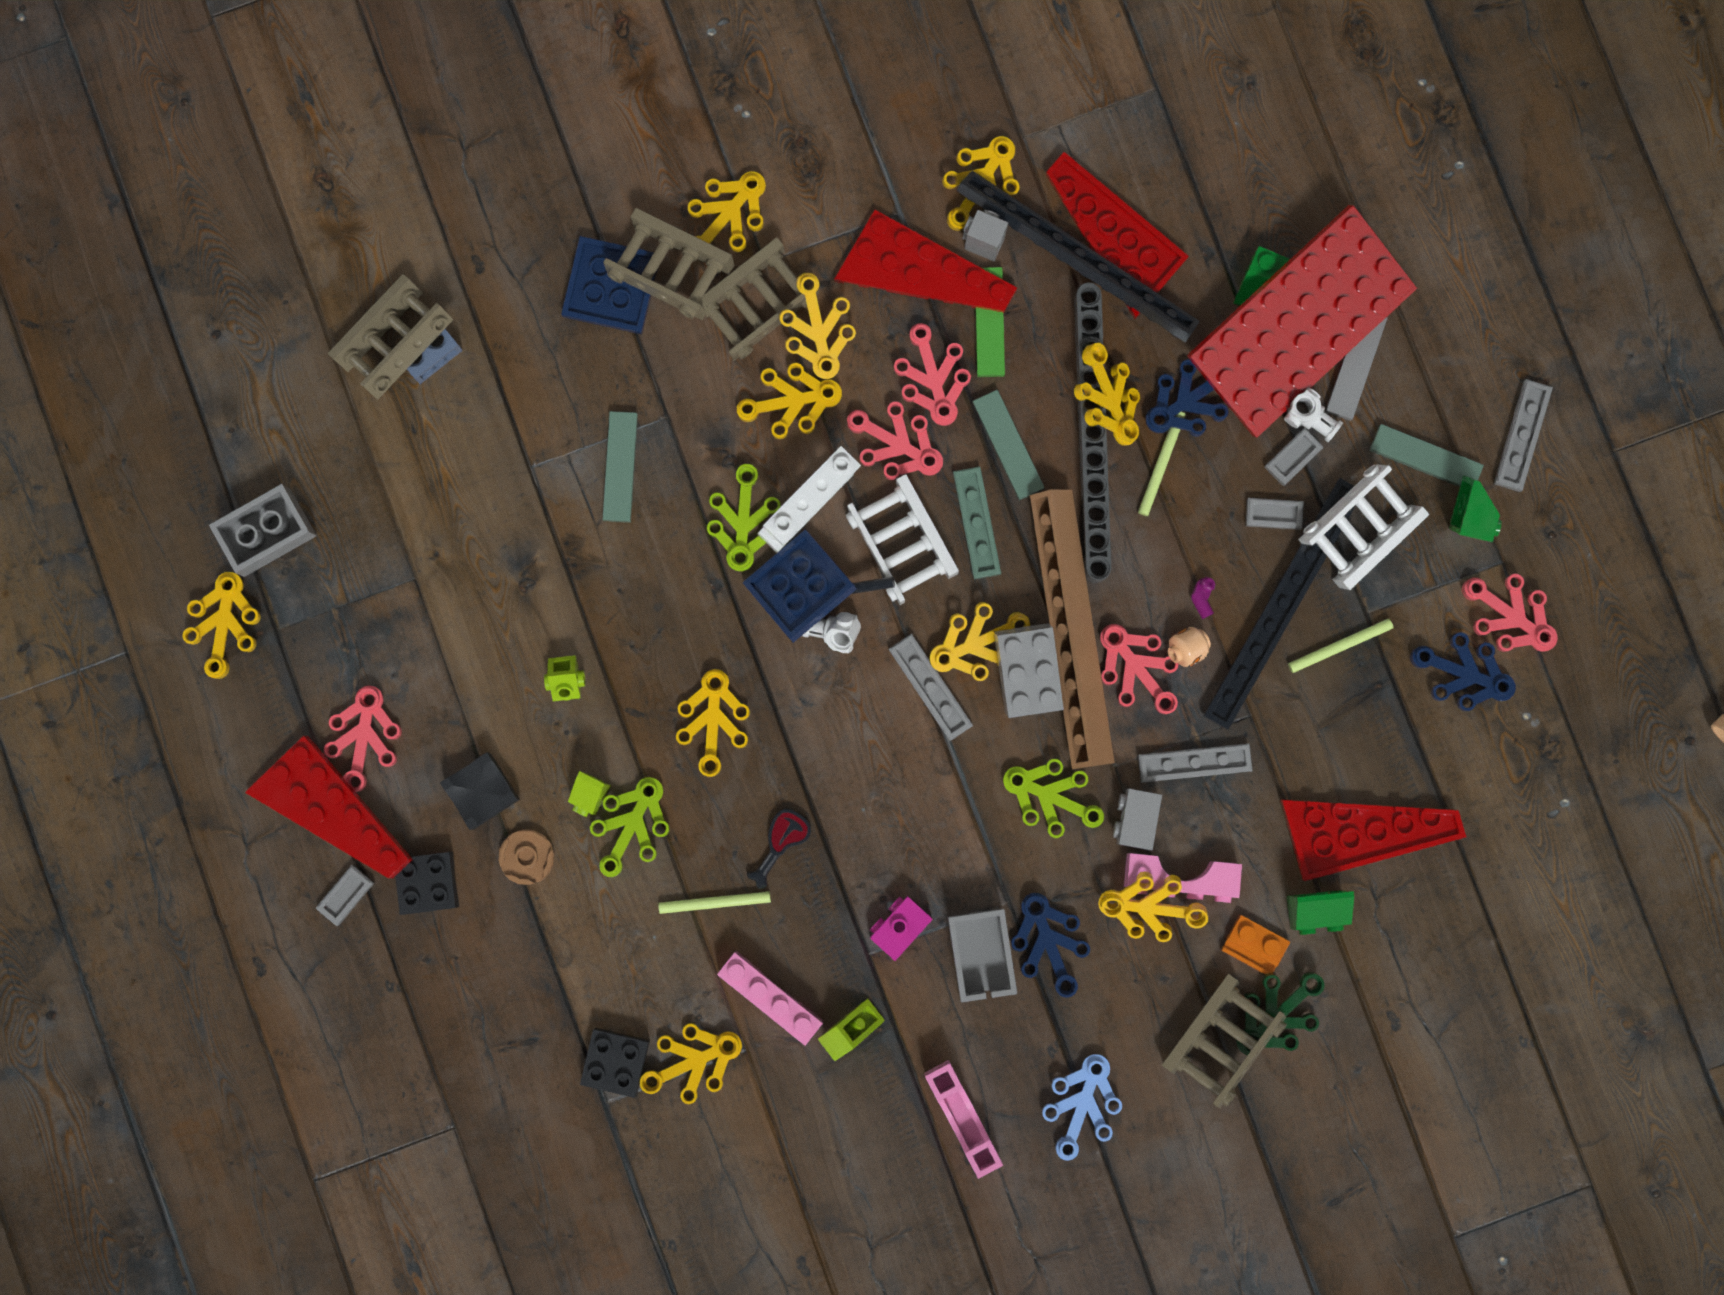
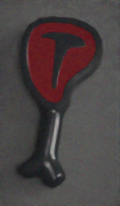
M783 809L773 818L768 833L769 853L758 869L747 872L748 879L754 880L757 888L763 889L767 887L768 873L778 858L789 847L801 845L809 839L811 825L803 815L794 810Z

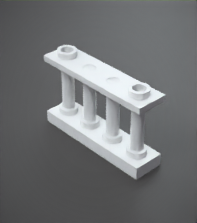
M840 446L763 525L758 535L778 553L840 490L861 465Z
M1377 464L1369 467L1363 474L1364 478L1318 521L1310 523L1303 531L1305 534L1298 539L1302 544L1313 545L1317 543L1339 569L1338 575L1332 579L1339 588L1351 590L1429 516V513L1423 506H1406L1387 483L1384 477L1392 470L1389 465ZM1375 486L1398 512V518L1391 524L1387 525L1364 498ZM1355 505L1378 531V537L1371 543H1366L1344 516ZM1334 524L1342 530L1358 550V556L1351 562H1347L1324 535Z
M906 474L896 479L897 487L894 489L895 492L859 511L851 503L847 505L849 513L846 514L852 529L858 527L885 578L892 577L889 571L890 568L924 550H932L937 559L933 561V565L897 584L895 582V588L886 589L892 602L897 600L899 605L905 603L902 593L937 574H945L950 579L959 572ZM899 501L901 503L906 501L911 510L907 513L908 516L870 536L863 523L864 520ZM919 525L924 534L920 537L921 540L883 560L876 547L877 544L911 526L917 527Z

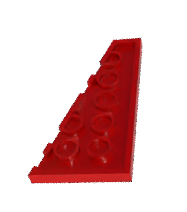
M1065 152L1061 154L1046 172L1048 180L1090 248L1156 293H1159L1188 259L1189 256ZM1127 306L1133 318L1136 319L1140 312Z
M874 210L834 279L837 283L844 284L845 282L859 285V287L877 288L891 293L923 299L941 300L944 303H957L971 306V308L977 307L1003 312V314L1017 291V287L877 210Z
M303 736L245 792L387 878H394L413 860L309 736Z
M1280 800L1303 881L1466 838L1459 810Z

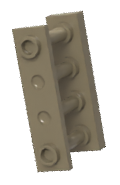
M635 208L631 215V220L636 232L618 263L607 258L603 262L608 277L617 283L624 281L678 308L680 313L688 318L693 319L696 317L703 321L705 314L699 302L716 273L721 271L727 274L731 273L735 266L732 255ZM651 236L657 239L660 244L642 274L639 275L627 268L645 237L649 238ZM674 247L682 251L683 257L664 287L651 281L668 250ZM698 259L706 263L707 268L688 299L675 291L691 263Z
M777 237L705 293L699 302L703 307L705 316L707 318L710 317L734 346L729 351L733 361L737 358L744 359L753 351L752 346L781 324L779 321L781 311L789 309L795 313L802 307L807 308L805 295L800 293L796 287L797 277L782 260V254L785 253L784 245ZM768 265L770 267L774 266L798 295L797 298L786 306L761 277V271ZM747 282L749 284L753 283L776 311V314L765 323L740 294L741 290L739 288ZM725 299L728 301L732 300L755 329L744 340L741 339L718 310V305ZM785 313L783 321L787 320L792 314Z
M404 274L328 352V355L347 372L355 367L366 378L360 384L377 400L453 321L439 304L436 303L429 309L418 298L423 293ZM410 307L423 317L412 329L399 319ZM391 327L404 337L393 349L380 339ZM372 347L385 357L374 370L361 359Z
M1230 974L1226 976L1162 1064L1173 1074L1177 1070L1180 1072L1183 1070L1218 1096L1213 1103L1218 1108H1221L1223 1104L1227 1107L1237 1094L1234 1091L1235 1087L1272 1036L1278 1037L1287 1025L1283 1022L1286 1016L1282 1012H1279L1273 1018L1240 994V990L1237 988L1240 983ZM1226 1002L1230 1004L1232 1002L1268 1027L1258 1041L1223 1016L1224 1013L1221 1009ZM1210 1024L1212 1026H1219L1251 1050L1242 1064L1206 1039L1207 1035L1204 1032ZM1193 1047L1196 1049L1200 1047L1235 1073L1225 1087L1190 1062L1188 1054Z

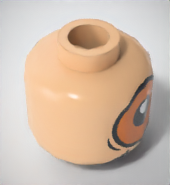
M1192 626L1187 627L1171 636L1168 655L1174 663H1178L1183 667H1190L1208 656L1211 646L1210 639L1203 630Z

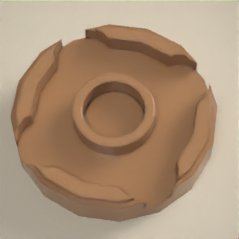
M523 829L511 834L504 840L499 849L498 861L502 871L509 880L517 884L531 885L542 881L550 874L554 866L555 852L552 843L544 834L536 830Z

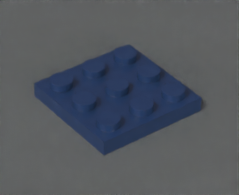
M580 236L561 313L562 317L643 334L651 295L624 281L622 283L615 282L608 277L603 263L606 258L618 263L627 246ZM638 249L627 269L641 275L654 252ZM657 271L651 279L653 282H655Z
M806 529L743 582L745 587L793 643L857 589Z

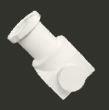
M1307 388L1304 393L1299 394L1293 399L1284 418L1294 428L1304 426L1308 430L1314 428L1325 437L1327 442L1333 438L1343 424L1342 421H1336L1324 412L1325 407L1321 405L1320 395L1311 388ZM1298 402H1303L1307 405V414H1302L1297 410L1296 404Z
M840 612L836 617L829 616L828 619H821L802 636L807 638L809 636L824 638V642L832 650L849 653L853 650V644L860 632L861 625L857 615Z

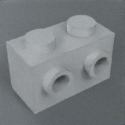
M977 210L974 218L969 216L963 231L962 239L966 240L965 250L995 262L1006 236L1008 222L999 219V215L992 211L984 210L982 212Z
M1126 789L1125 794H1120L1118 810H1121L1122 814L1120 822H1115L1113 838H1117L1116 844L1153 850L1162 795L1134 789Z

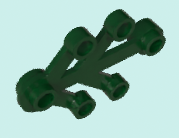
M1315 972L1304 974L1300 980V987L1277 1007V995L1281 982L1277 975L1273 973L1266 974L1262 979V984L1266 988L1265 1012L1273 1018L1279 1012L1287 1016L1308 995L1313 997L1320 995L1325 987L1324 980ZM1270 978L1276 979V984L1273 987L1267 986V980ZM1311 978L1315 979L1316 984L1311 988L1307 987V981ZM1248 992L1244 995L1247 999L1254 997L1256 999L1255 1005L1260 1006V999L1255 993ZM1245 1011V1029L1243 1031L1258 1041L1268 1027L1262 1023L1257 1026V1019ZM1306 1013L1302 1017H1286L1283 1021L1287 1024L1285 1028L1305 1029L1313 1032L1319 1027V1020L1312 1013ZM1308 1018H1314L1315 1020L1314 1025L1311 1027L1305 1025ZM1287 1032L1281 1037L1272 1036L1264 1048H1284L1288 1051H1294L1299 1045V1040L1295 1034ZM1287 1038H1294L1293 1045H1285V1040ZM1236 1040L1238 1049L1243 1054L1248 1055L1251 1050Z

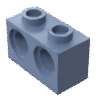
M446 329L439 335L444 337L442 345L432 347L431 343L422 353V360L418 364H411L407 368L419 384L423 383L463 351Z

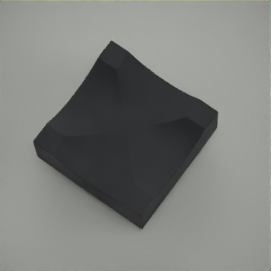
M488 752L440 782L469 830H474L520 800L494 757Z
M453 852L411 857L413 860L395 876L400 915L459 907Z
M594 1028L580 1085L635 1098L638 1093L650 1040Z

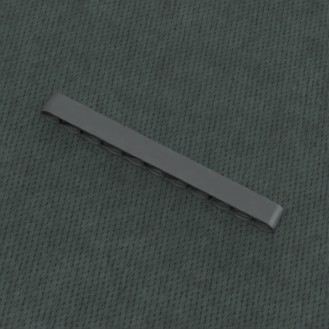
M1084 283L1081 285L1074 301L1077 385L1085 383V374L1092 373L1095 375L1092 366L1085 364L1082 359L1083 348L1094 343L1103 344L1102 294L1100 288L1094 283ZM1083 293H1090L1094 296L1095 301L1093 303H1085L1081 299V295ZM1092 320L1096 328L1094 330H1086L1082 326V321ZM1098 382L1091 385L1093 389L1103 394ZM1086 399L1083 401L1078 400L1083 563L1087 580L1092 583H1101L1111 572L1106 428L1100 425L1089 426L1086 423L1085 413L1088 410L1085 407V402L1089 400ZM1098 405L1103 415L1106 416V408ZM1095 427L1099 431V438H1089L1086 435V429ZM1090 454L1097 455L1101 461L1100 465H1089L1086 459L1087 456ZM1091 481L1098 482L1102 488L1101 492L1098 494L1091 493L1088 490V483ZM1093 508L1099 509L1103 515L1102 520L1093 521L1089 517V510ZM1094 535L1101 537L1104 543L1103 547L1100 549L1093 548L1089 542L1090 537ZM1100 563L1104 567V575H1093L1090 569L1091 564Z

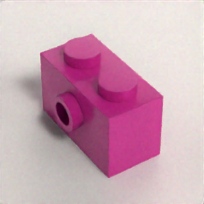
M899 896L889 907V910L892 912L885 921L880 918L870 929L873 932L870 939L894 961L898 959L933 920L908 896L904 900Z

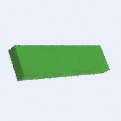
M1002 267L982 268L1003 280ZM976 307L977 377L1005 376L1003 312Z

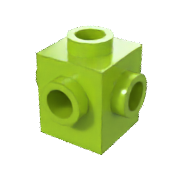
M576 655L548 658V672L544 674V684L546 691L551 690L553 701L581 698V687H585L586 682L584 670H579Z

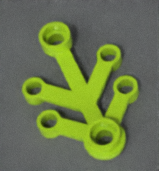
M743 464L736 471V479L741 485L738 516L726 503L723 494L714 493L709 499L711 507L714 510H718L737 532L736 544L724 532L723 524L718 520L710 521L707 525V531L710 536L716 537L728 551L726 556L728 565L733 570L739 572L746 571L752 566L754 553L766 544L760 536L747 544L748 533L770 514L774 515L781 507L780 501L777 498L769 497L765 500L764 505L750 516L752 486L758 481V472L751 464ZM745 472H750L753 475L750 481L742 479ZM721 497L723 503L720 506L713 505L714 498ZM775 501L778 504L777 508L772 511L767 508L768 503ZM713 524L720 525L721 529L718 533L710 531ZM739 553H743L746 556L745 561L742 563H738L735 560L736 555Z
M1049 760L1046 765L1029 771L1022 767L1010 768L1003 777V784L1007 791L1017 795L1023 812L1022 821L1025 825L1034 826L1039 821V814L1032 809L1027 792L1038 797L1048 824L1047 832L1052 838L1061 837L1065 831L1063 824L1058 821L1053 804L1081 817L1082 823L1089 828H1095L1102 824L1104 813L1098 806L1085 807L1057 794L1073 787L1082 788L1086 786L1088 776L1085 772L1077 771L1071 777L1041 786L1032 781L1048 774L1052 776L1059 775L1063 770V764L1060 760ZM1052 762H1056L1059 765V771L1056 773L1051 772L1049 769V765ZM1077 774L1084 776L1085 780L1081 785L1075 783L1074 778ZM1015 775L1022 777L1023 781L1020 786H1016L1012 782V778ZM1091 811H1095L1098 814V819L1095 822H1091L1088 819V814ZM1029 812L1034 813L1036 816L1033 823L1026 821L1025 817ZM1054 824L1059 825L1061 828V832L1058 835L1051 833V827Z
M651 777L644 778L638 782L634 791L618 796L608 795L604 798L603 807L609 812L617 811L621 805L635 801L638 802L632 812L605 821L595 820L590 825V832L597 837L605 835L607 831L625 826L611 854L603 857L600 861L599 867L603 875L615 877L621 873L623 869L621 858L635 832L641 848L639 852L640 858L645 862H651L656 858L657 851L651 845L643 819L647 807H649L654 821L652 826L654 835L664 837L670 831L669 824L664 820L659 801L663 796V786L657 779ZM647 786L654 788V794L650 797L644 794V789ZM610 798H614L617 802L616 807L613 809L607 806V801ZM597 823H601L604 827L603 832L600 834L594 831V826ZM660 823L666 826V831L663 834H659L656 831V826ZM646 848H650L653 851V856L650 859H646L643 856ZM609 860L613 861L616 865L613 871L606 869V863Z

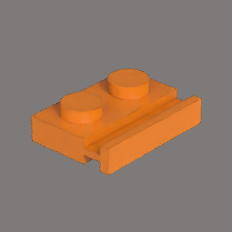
M1239 914L1221 951L1266 975L1273 973L1279 965L1290 941Z

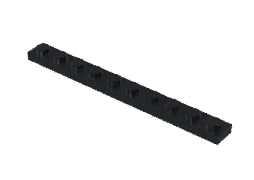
M971 171L960 183L957 191L968 200L985 210L998 214L999 219L1008 222V225L1013 230L1020 232L1032 240L1034 244L1044 248L1056 256L1058 260L1077 270L1082 276L1089 278L1105 291L1124 301L1127 306L1136 309L1150 321L1169 331L1174 337L1186 342L1199 324V320L976 172Z
M1339 478L1314 521H1318L1354 485ZM1353 506V507L1344 515L1347 520L1349 519V517H1350L1351 513L1353 512L1355 506ZM1334 524L1324 535L1334 545L1342 530ZM1301 543L1203 715V717L1225 730H1229L1327 557L1317 543L1313 545Z

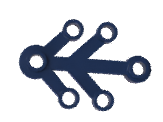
M1184 360L1179 367L1181 379L1177 401L1167 407L1169 391L1174 386V379L1168 374L1159 377L1157 381V388L1159 390L1157 404L1148 411L1145 419L1146 425L1151 431L1164 433L1170 428L1189 431L1192 436L1199 437L1206 430L1204 420L1200 418L1187 420L1175 416L1182 411L1211 416L1216 422H1222L1228 416L1229 411L1224 404L1212 405L1197 402L1214 391V388L1208 381L1190 392L1192 376L1197 369L1191 360ZM1183 366H1191L1192 372H1185ZM1168 380L1170 386L1163 387L1161 381ZM1215 410H1223L1224 416H1217ZM1160 416L1163 418L1164 423L1157 424L1154 418ZM1193 424H1200L1202 430L1195 431Z
M1456 633L1450 639V644L1456 649L1463 666L1434 655L1433 650L1428 646L1417 647L1410 654V661L1416 668L1423 669L1432 666L1460 677L1445 685H1435L1431 689V696L1436 701L1446 700L1450 694L1473 684L1486 687L1473 695H1461L1457 700V706L1462 711H1470L1474 709L1476 704L1490 698L1497 701H1506L1515 693V682L1509 675L1501 673L1494 658L1495 648L1490 643L1480 644L1476 649V654L1478 658L1484 661L1489 676L1479 672L1468 648L1469 638L1465 633ZM1457 636L1463 638L1464 643L1462 646L1456 644L1455 639ZM1483 646L1489 648L1490 653L1488 656L1482 654L1481 649ZM1421 652H1426L1428 654V660L1426 662H1423L1420 659ZM1500 682L1506 685L1505 692L1499 691L1498 684ZM1439 687L1445 692L1442 698L1436 694V690ZM1464 698H1468L1471 702L1468 708H1465L1462 704Z
M1040 893L1028 894L1021 904L1025 917L1017 935L1011 939V946L1018 952L1024 951L1028 946L1027 937L1034 923L1037 925L1039 935L1028 960L1021 965V972L1027 978L1035 977L1038 973V963L1046 949L1057 977L1055 981L1056 992L1065 998L1072 997L1077 992L1078 983L1074 977L1067 974L1056 944L1073 951L1080 958L1089 955L1090 946L1085 941H1076L1051 930L1046 918L1063 924V927L1071 932L1079 928L1080 920L1075 915H1066L1049 907V902L1044 895ZM1034 901L1040 904V910L1037 912H1032L1030 909V904ZM1068 918L1076 920L1074 928L1067 927L1066 921ZM1023 938L1024 946L1016 948L1014 945L1015 939ZM1079 944L1086 946L1087 950L1084 954L1077 953L1076 948ZM1027 964H1032L1035 968L1034 972L1030 975L1024 971ZM1064 980H1068L1071 984L1070 989L1067 991H1063L1060 987L1061 982Z

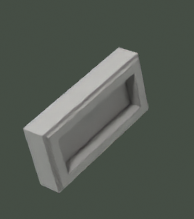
M1304 428L1264 468L1282 486H1285L1324 447Z
M1247 499L1245 526L1302 529L1303 501Z
M351 865L316 909L333 924L339 926L375 882L355 865Z

